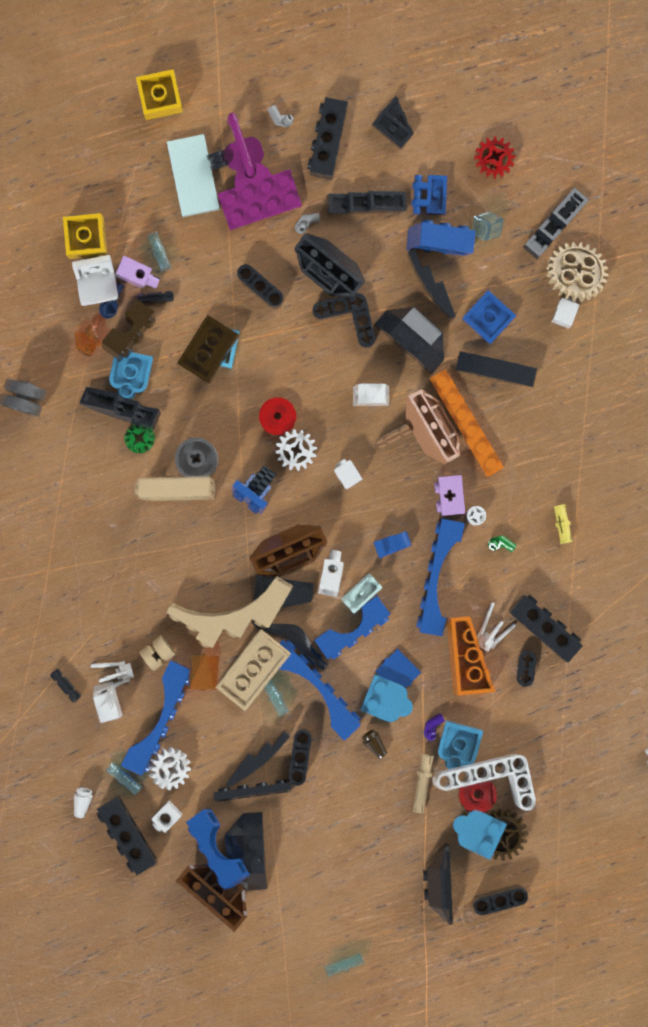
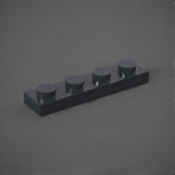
M277 780L272 785H268L267 782L257 783L256 787L250 788L248 785H240L235 790H229V787L219 788L218 792H214V800L221 802L292 792L291 783L286 780Z

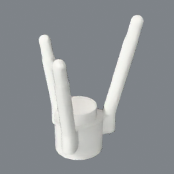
M494 602L490 604L480 632L477 635L479 646L487 652L491 648L494 649L497 643L516 626V623H513L496 639L494 636L503 625V621H500L491 634L488 632L483 634L492 613Z
M125 661L91 664L92 668L119 667L116 669V674L99 679V682L118 678L120 681L114 683L115 688L129 682L130 678H134L131 664H125Z

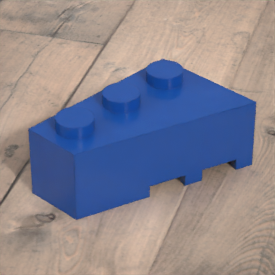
M422 220L421 223L408 228L407 251L419 248L429 253L430 250L442 252V254L462 256L474 253L475 230H469L468 226L451 227L450 223H440L438 225L433 224L434 221Z

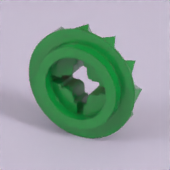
M133 424L127 428L124 435L125 445L134 453H146L154 445V432L151 428ZM145 431L142 438L146 444L139 441L134 445L136 438L133 433L140 435Z

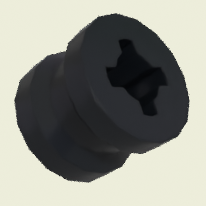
M225 150L207 155V159L211 163V171L229 165V162L225 159Z

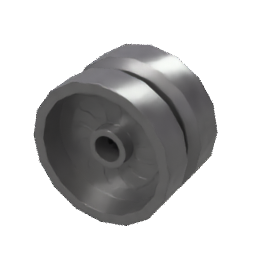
M6 378L3 388L14 393V396L2 394L0 405L39 417L42 407L31 401L32 399L44 401L47 391L24 381Z
M190 438L178 447L175 454V464L178 471L186 478L211 477L218 467V454L216 449L207 440ZM196 456L200 457V463L194 462V458Z

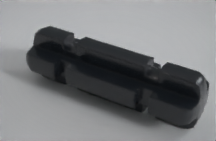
M165 291V293L153 292L147 293V295L137 294L136 299L144 305L146 303H163L164 301L172 302L174 301L173 291Z
M60 669L54 670L50 677L57 681L56 684L66 695H69L68 698L73 703L81 697V694L78 690H74L75 687L66 676H62L63 673Z

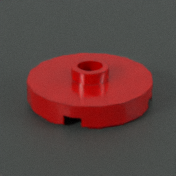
M274 397L267 400L261 406L259 421L267 433L272 435L286 434L285 432H289L296 423L297 413L289 400ZM275 413L281 414L279 420L274 418Z
M488 780L459 787L458 798L462 807L469 813L473 810L486 813L494 806L497 792L494 784ZM474 792L479 793L480 797L478 799L474 797Z

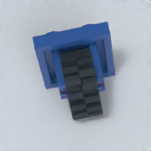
M264 465L256 475L253 473L244 485L236 480L232 486V496L239 502L245 501L249 505L248 508L255 514L258 512L262 514L268 505L263 499L270 491V484L277 474Z

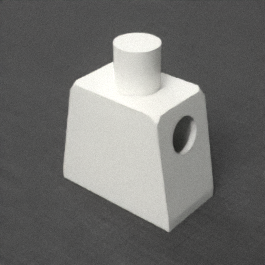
M357 384L353 386V406H389V386L386 384Z
M330 550L329 559L324 560L318 594L337 597L344 564L340 562L342 552ZM329 569H334L336 572L330 573Z
M113 681L94 686L93 699L100 722L103 723L122 717L123 714Z

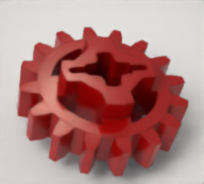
M494 136L493 141L486 138V144L480 142V148L475 150L479 154L474 156V160L478 161L475 167H481L479 173L486 172V178L490 174L493 175V179H496L498 174L503 178L504 171L509 174L511 171L509 167H514L512 161L516 159V156L511 154L515 149H509L510 142L504 144V138H501L500 141H497L496 136ZM487 149L488 155L482 158L484 150ZM493 154L495 157H499L497 161L495 159H491ZM507 157V163L503 167L502 160Z

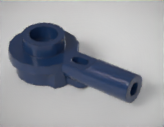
M121 283L116 284L118 297L124 287ZM118 298L100 303L99 313L103 318L110 319L116 315Z

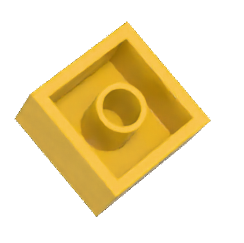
M174 69L136 77L146 120L183 113Z
M101 213L63 217L65 248L69 259L107 255L105 224Z

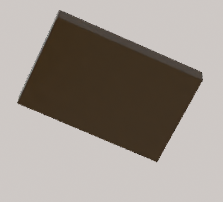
M207 315L177 364L210 384L240 335Z

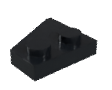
M396 96L372 123L376 130L401 150L414 134Z

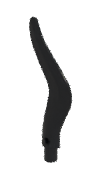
M252 620V624L259 630L262 629L266 633L290 638L312 665L315 666L316 664L322 670L328 666L321 659L322 656L314 650L305 632L299 626L294 624H271L269 628H261L254 623L255 620Z

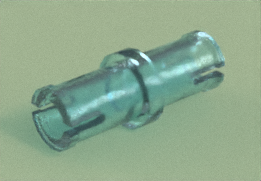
M158 232L148 234L146 237L152 248L151 253L156 258L160 271L163 272L164 270L171 269L172 266L166 255V247H163Z
M271 679L264 687V690L269 697V703L273 704L278 717L288 713L289 710L281 697L283 696L282 693H279Z
M114 761L106 769V772L119 781L118 784L120 786L126 787L134 796L143 787L130 776L129 772H125Z
M361 952L347 958L341 957L339 961L324 965L329 978L343 971L345 973L349 972V969L364 964Z

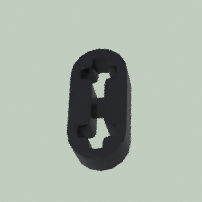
M524 650L518 656L516 681L523 687L530 686L534 681L536 656L532 651ZM529 653L532 661H529L528 667H525V661L522 660V657ZM524 670H527V676L530 677V680H526V683H523V680L520 679V676L524 675Z

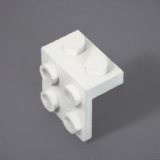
M110 255L72 262L82 306L116 300L118 298L115 272Z

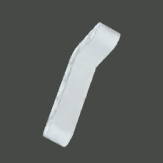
M510 754L439 771L433 776L434 786L442 790H451L508 776L515 806L529 811L536 804L528 762L521 755ZM518 758L520 764L517 768H514L513 762ZM500 762L502 768L501 771L497 773L495 771V766L497 763ZM482 767L483 775L478 777L477 769ZM463 771L465 779L460 782L458 775ZM446 776L447 783L441 786L440 778ZM522 777L524 783L521 787H518L517 781ZM526 796L528 798V802L525 806H523L521 800L523 797Z

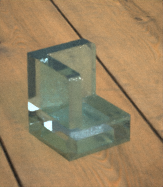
M491 212L474 216L472 230H475L476 237L484 241L500 237L504 219Z

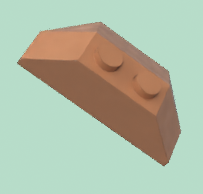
M422 389L407 396L406 422L410 425L424 453L443 464L459 457V433L441 402L425 393Z

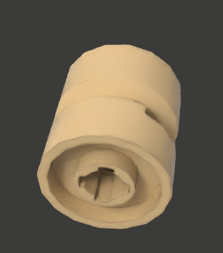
M161 635L152 641V646L147 645L139 651L144 661L153 671L163 665V660L168 661L176 655L172 647Z

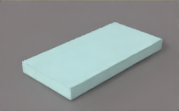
M204 134L168 141L167 146L182 217L220 210L213 174L210 169V161L207 159L208 150Z

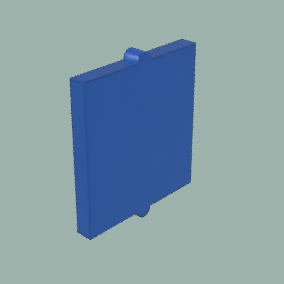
M398 649L389 658H385V662L376 670L381 677L403 685L405 688L408 685L411 686L412 681L421 673Z

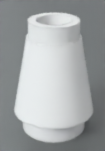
M77 788L76 792H74L75 817L85 818L93 798L90 789Z

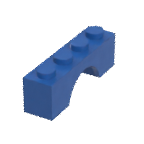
M377 595L361 607L362 620L355 630L349 633H338L329 629L314 640L327 659L332 657L334 660L342 654L341 650L344 647L351 648L358 643L356 640L361 635L364 637L368 636L374 631L372 628L375 625L379 624L382 626L389 621L388 616L391 614Z
M204 809L186 822L189 833L198 842L199 850L208 859V866L216 873L220 886L224 887V889L233 888L250 876L241 859H229L219 852L216 845V835L221 824L212 809Z

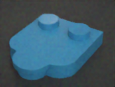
M131 352L129 357H124L121 362L113 358L109 381L117 389V393L121 394L122 398L131 400L135 397L136 393H142L147 389L154 357Z
M375 674L360 710L385 721L394 722L399 716H408L412 712L413 705L407 698V690L403 685Z
M445 721L438 754L441 759L445 760L447 769L475 762L483 730Z
M473 810L467 816H458L453 823L454 830L459 834L458 841L460 845L491 860L507 825L479 810Z

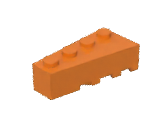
M470 616L447 617L453 694L460 696L496 692L483 659L484 656L482 650H480Z

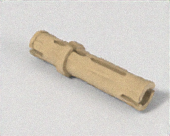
M421 754L412 809L416 813H424L429 780L432 777L433 755Z

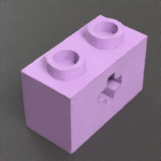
M462 475L438 477V482H434L435 493H439V501H436L437 512H441V516L465 514ZM449 490L451 494H454V497L451 498V501H448V498L444 497V495L447 494Z

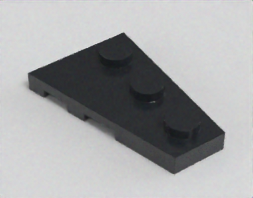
M257 575L254 600L268 589L275 578ZM283 579L293 585L281 608L311 602L314 583Z

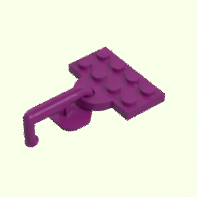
M233 112L229 113L227 123L231 126L236 142L226 146L225 159L229 162L228 167L237 171L235 177L236 188L218 193V197L230 231L301 207L302 204L290 169L271 175L268 168L260 164L264 157L260 141L255 137L244 139L236 114Z

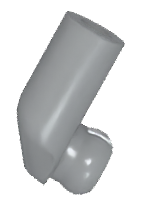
M276 105L267 109L275 125L290 127L294 121L292 115L280 114Z
M319 213L302 215L295 225V230L299 234H304L311 223L320 222Z

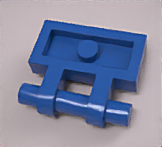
M415 175L414 182L412 183V189L414 190V199L411 203L413 214H421V207H426V214L445 215L447 176L428 175V182H422V175ZM422 190H427V200L421 199Z

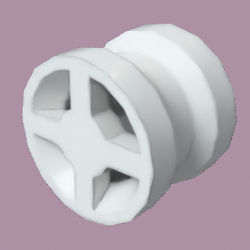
M471 507L466 513V519L471 525H480L486 519V512L482 507Z

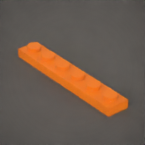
M445 369L429 378L486 477L503 469L502 463L447 370Z

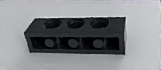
M325 97L324 103H320L319 114H322L321 121L316 122L315 132L318 133L317 140L313 139L311 151H314L313 159L309 158L307 169L310 170V176L333 180L348 107L347 101ZM333 116L336 121L333 124H329L326 122V118ZM324 135H330L332 137V140L330 142H324L322 140V137ZM321 153H325L329 158L326 161H321L318 159V156Z
M530 594L528 596L522 595L508 612L561 659L569 663L583 647L580 643L581 639L575 633L570 635L565 630L567 626L560 620L554 621L551 618L553 614L545 607L539 608L536 605L538 601ZM531 609L537 612V617L534 620H530L527 617V613ZM545 622L551 624V630L547 633L542 630V625ZM563 634L566 637V642L563 645H558L556 639L559 635Z
M119 795L97 808L98 813L96 814L101 823L105 822L108 827L106 831L109 837L117 842V850L121 856L126 857L128 861L126 864L131 873L135 872L137 876L157 864V857ZM112 815H118L121 818V823H113L111 820ZM124 831L129 832L131 839L127 841L122 839L121 833ZM138 848L141 856L134 857L131 854V849Z

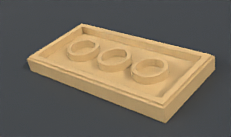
M261 629L216 688L246 711L291 653Z

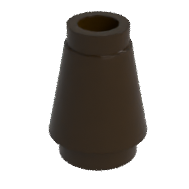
M372 729L362 736L363 744L378 759L383 758L388 753L379 732Z

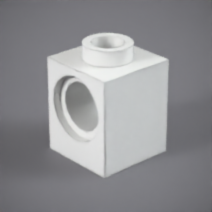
M570 297L567 300L561 298L551 322L569 329L579 308L576 300L573 302Z
M343 459L335 465L337 468L334 469V472L346 490L362 480L351 460L346 462Z
M168 801L152 817V825L159 832L162 830L165 833L182 816V813ZM161 814H169L171 821L168 823L163 822Z

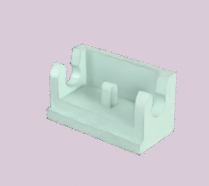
M368 574L341 600L355 613L383 587L372 575Z

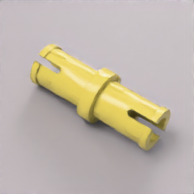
M566 504L553 506L557 521L555 526L558 527L560 544L573 542L569 527L571 522L568 521Z

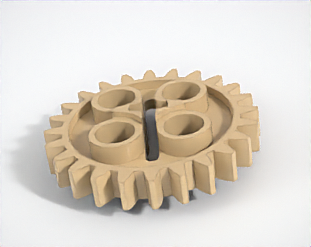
M572 242L570 247L565 243L563 248L559 246L556 251H553L548 260L549 264L546 267V270H548L546 277H551L548 282L549 284H555L553 290H560L559 296L564 293L566 294V300L569 296H572L573 302L577 297L583 302L585 297L589 301L592 296L596 297L599 292H602L609 274L606 273L608 267L603 266L606 260H600L602 254L596 255V248L589 250V244L584 248L582 242L578 246Z

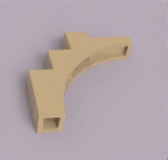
M276 576L268 589L257 599L238 609L221 613H200L172 603L166 613L170 615L169 617L172 620L185 623L189 630L193 632L197 630L199 634L196 639L199 640L200 645L206 648H213L224 629L227 630L226 633L231 637L241 638L252 619L255 620L254 623L259 627L269 628L293 585Z

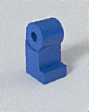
M407 531L373 542L379 558L412 546Z

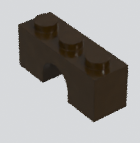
M137 299L125 312L126 321L132 324L131 330L121 333L112 328L101 342L102 349L120 362L124 357H129L135 343H140L144 337V332L147 329H151L156 322L155 312Z

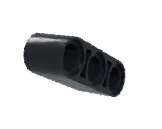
M244 264L238 268L237 275L239 281L272 309H279L283 305V294L253 267ZM244 270L251 272V276L248 279L241 277V273ZM264 283L266 285L265 290L257 291L255 289L256 284ZM272 295L280 297V301L277 304L269 301Z
M305 728L298 729L294 735L289 780L295 786L302 785L307 775L311 733ZM300 733H306L308 740L302 743L298 741L297 736ZM303 752L306 758L304 761L299 762L295 759V754ZM295 771H299L303 774V778L296 781L293 779L292 774Z
M513 885L476 895L472 900V906L478 915H487L525 904L528 900V894L523 886ZM516 891L523 892V897L521 899L514 898V893ZM504 896L505 900L502 904H496V897ZM479 901L486 902V906L483 909H478L476 905Z

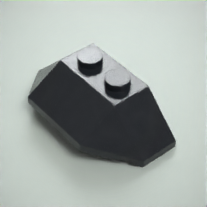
M305 233L294 249L297 253L302 273L331 296H355L365 283L357 263L327 239Z
M416 308L386 310L374 324L431 375L444 361L443 332Z
M263 812L243 813L225 834L226 858L241 859L250 876L239 884L247 890L267 889Z
M444 844L426 863V869H423V881H427V889H424V901L428 900L429 906L449 925H453L449 844Z

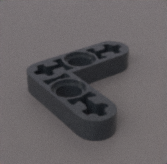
M356 293L355 296H342L320 301L313 306V315L319 320L352 313L359 345L363 348H370L374 345L375 334L367 300L363 294ZM356 297H359V300H363L361 307H357L354 304L350 306L351 310H348L346 299H350V303L355 302ZM338 301L345 304V309L341 312L334 309V304ZM331 303L333 314H329V310L324 311L323 316L315 312L318 310V306H322L325 309L328 308L327 304ZM359 316L367 317L368 323L365 326H360L357 323ZM370 327V330H367V336L372 337V340L369 341V344H366V342L361 341L364 338L363 331L359 333V330H365Z

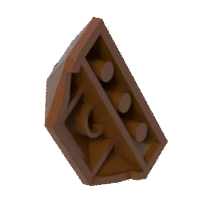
M298 524L264 539L249 558L257 574L281 577L315 562L328 542L321 526Z
M208 864L187 866L177 878L176 882L232 931L235 932L247 918L245 889L239 883L233 888L224 889L218 883L216 873Z

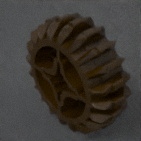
M499 808V814H496L495 810L492 809V817L498 820L506 819L515 824L514 827H505L503 831H507L504 834L505 843L502 838L499 840L504 849H495L493 859L497 860L500 855L501 860L504 861L505 855H507L511 860L512 852L516 856L519 855L516 850L517 848L524 850L520 843H527V839L522 838V836L528 835L527 831H522L527 826L526 824H520L523 821L522 817L516 819V812H513L510 816V809H506L505 814H503L502 808ZM517 832L515 842L509 847L508 840L510 836Z

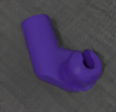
M441 713L425 722L423 733L424 737L429 741H433L436 738L437 726L445 722Z

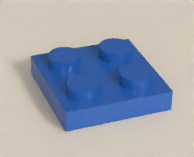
M488 290L462 320L486 342L491 344L516 315Z

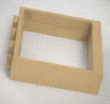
M210 477L138 478V483H135V495L145 501L215 500V481Z

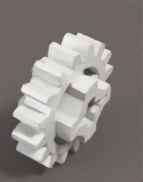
M293 429V434L291 435L289 432H285L287 437L280 436L282 443H276L280 450L275 452L281 455L278 461L284 460L283 467L289 464V470H292L293 466H296L297 471L300 470V466L306 469L307 462L313 463L310 458L316 457L312 453L313 450L317 449V447L312 446L315 440L308 439L310 437L309 433L304 436L303 430L297 434L296 430ZM296 437L294 443L286 444L287 440ZM303 439L307 442L309 450L304 449L302 445ZM299 441V449L302 451L297 453L293 459L294 455L291 447H295ZM283 450H286V451L289 452V454H290V460H289V461H288V460L286 459V457L284 456ZM299 457H307L304 461L296 463Z
M169 747L168 751L162 748V754L156 752L157 758L156 760L151 759L150 761L154 764L149 766V769L153 771L149 774L151 778H154L153 782L156 785L159 784L160 788L166 787L168 790H171L172 786L177 789L179 782L184 785L183 778H189L186 772L191 771V768L187 766L190 760L185 759L187 755L183 752L181 753V750L177 748L174 751L172 747Z

